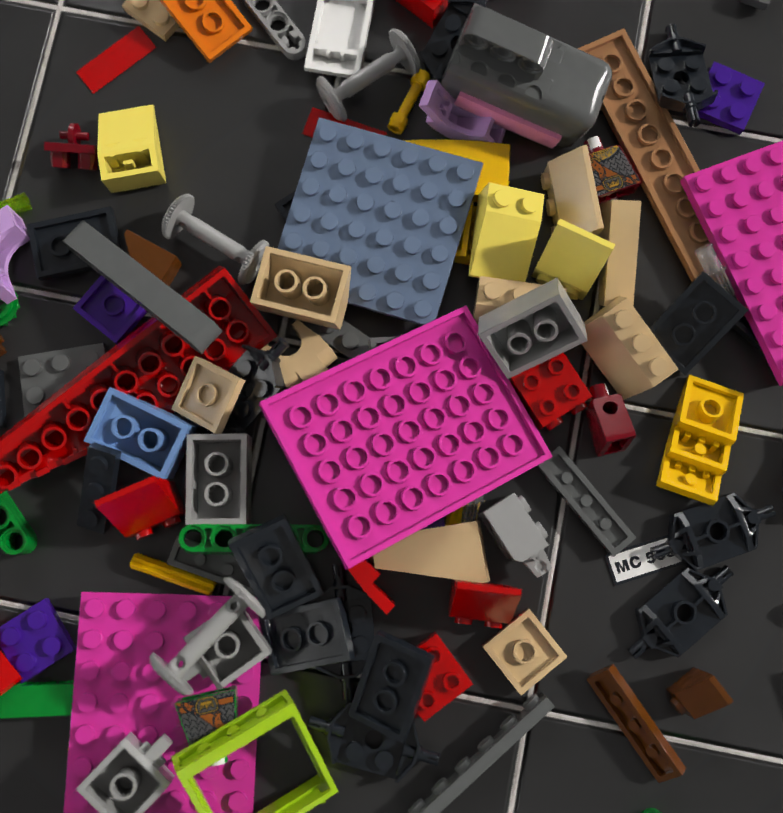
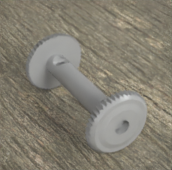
M393 28L388 33L393 52L385 53L341 82L339 87L333 88L323 76L317 78V91L334 118L343 122L347 120L348 117L342 100L352 97L393 70L397 63H401L410 74L419 72L420 61L417 52L409 38L401 30Z
M184 194L176 198L164 215L161 225L163 236L167 239H173L181 230L185 229L188 233L222 254L242 264L238 273V283L241 285L251 283L258 275L265 247H269V243L263 239L249 251L202 220L192 216L195 205L194 196Z
M225 577L223 582L235 592L234 595L169 663L156 653L150 655V664L158 675L182 695H191L194 692L192 687L183 678L184 674L248 606L261 618L265 616V609L261 603L238 581L231 577ZM238 604L237 609L232 610V606ZM183 661V666L179 668V662Z

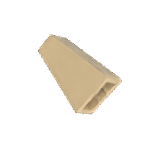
M610 200L600 204L604 229L599 237L616 245L599 273L598 305L606 306L618 296L627 297L631 304L634 305L641 201Z
M480 521L419 530L369 557L370 562H374L376 569L476 583H487L490 581Z

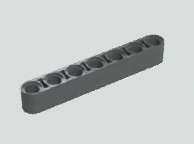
M82 220L62 240L76 256L198 353L202 354L222 333L220 327L207 315Z

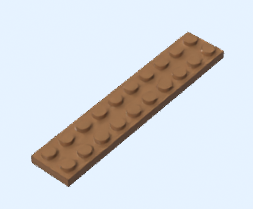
M623 28L578 48L604 60L612 69V79L604 97L601 110L622 150L639 176L641 186L691 282L702 271L719 285L729 282L680 183L684 176L700 171L668 109L659 106L654 83L627 32Z

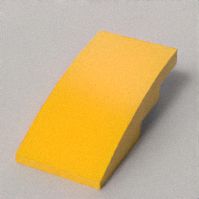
M403 140L482 162L483 168L472 202L478 201V194L489 182L509 186L510 144L470 140Z
M690 374L687 376L668 435L656 486L711 506L718 501L721 478L727 471L731 446L737 439L744 393Z

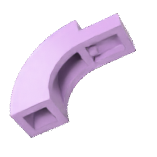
M428 80L419 107L428 115L425 122L429 126L452 140L502 143L506 129L495 124L492 117H480L454 105L455 99L443 88L438 80Z
M8 204L0 209V299L6 304L17 299L8 275L10 259L20 246L30 241L23 219Z

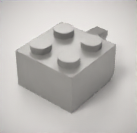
M514 492L478 515L506 559L522 562L538 578L552 569L544 551V548L548 546L545 540L548 534L539 521L533 522L528 514L531 508L522 495L517 497Z
M234 604L232 610L237 609L238 604ZM245 610L184 674L183 678L188 681L198 673H200L203 679L209 676L219 691L271 654L272 648ZM209 620L183 638L185 642L188 643Z
M130 732L76 790L99 813H144L166 790L175 777L164 765L167 760L162 756L171 746L173 740L164 733L151 745L147 740L142 743Z

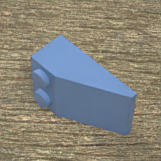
M109 387L84 441L89 444L95 442L122 451L121 460L153 476L168 480L174 478L186 453L187 434H195L198 426L173 413Z

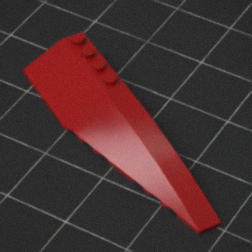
M219 265L181 294L183 298L207 315L222 330V333L211 345L200 354L156 318H150L0 437V493L17 488L32 478L40 477L62 464L66 465L87 455L88 446L91 444L85 442L84 438L109 387L174 413L175 411L172 410V406L195 356L228 371L247 350L241 347L243 344L262 349L275 339L277 334L257 308L250 303V299L227 269Z

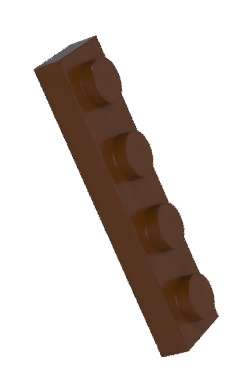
M611 664L591 673L586 680L657 782L661 783L682 776L687 768L615 665Z

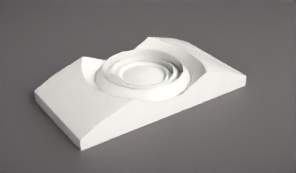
M318 0L304 70L349 78L361 70L365 58L367 37L375 0Z

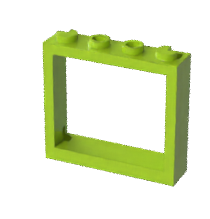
M286 689L171 756L175 772L198 813L214 812L197 784L194 775L289 718L318 774L257 813H306L317 805L325 803V800L339 792Z

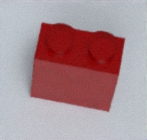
M564 352L511 377L509 380L538 431L544 427H547L549 431L564 422L561 418L563 415L571 412L574 416L587 408L586 401L593 397Z
M436 631L416 645V647L436 656L414 717L420 716L423 722L473 685L468 675Z

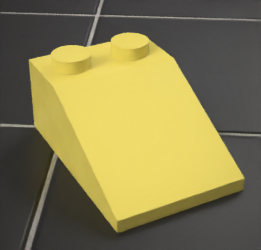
M491 182L484 187L478 194L468 276L475 278L485 276L526 282L542 221L544 194Z
M559 219L532 273V277L536 278L537 283L542 285L558 278L563 288H567L566 293L570 299L577 300L579 298L583 300L616 244Z

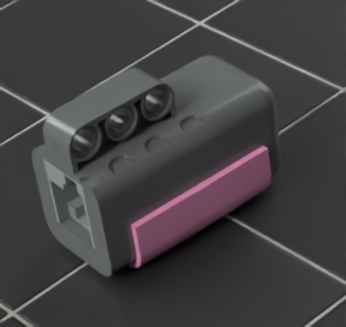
M474 3L458 37L440 84L455 99L454 105L480 117H492L494 123L502 128L551 149L556 145L568 148L575 145L595 124L612 79V69L602 59Z

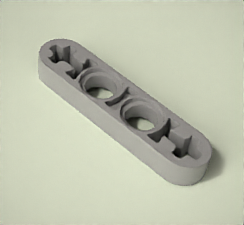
M241 0L288 59L299 60L305 56L307 45L304 35L276 0H265L270 5L266 10L261 11L255 8L256 3L261 0ZM276 20H281L286 24L280 31L271 28V24ZM289 35H290L291 41H292L295 45H296V44H299V48H298V49H295L294 47H290L289 41H288V39H287V37H288Z

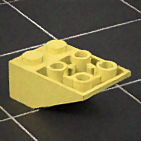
M153 104L98 114L97 155L101 181L111 193L166 184Z

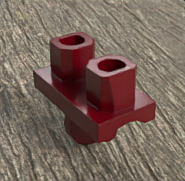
M70 123L68 131L60 130V139H67L68 143L44 142V150L50 151L52 167L70 169L71 153L78 154V169L96 171L98 164L97 146L81 144V141H89L90 135L88 132H81L78 123Z

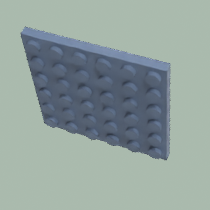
M319 117L277 249L351 266L349 305L423 326L437 318L483 163Z

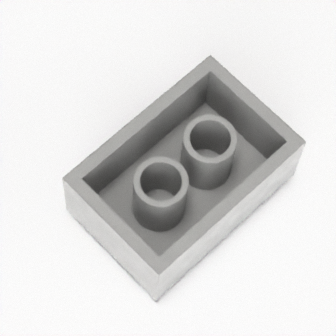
M558 278L482 315L478 321V335L507 379L588 341L585 323Z
M247 433L187 434L185 525L251 524L252 437Z

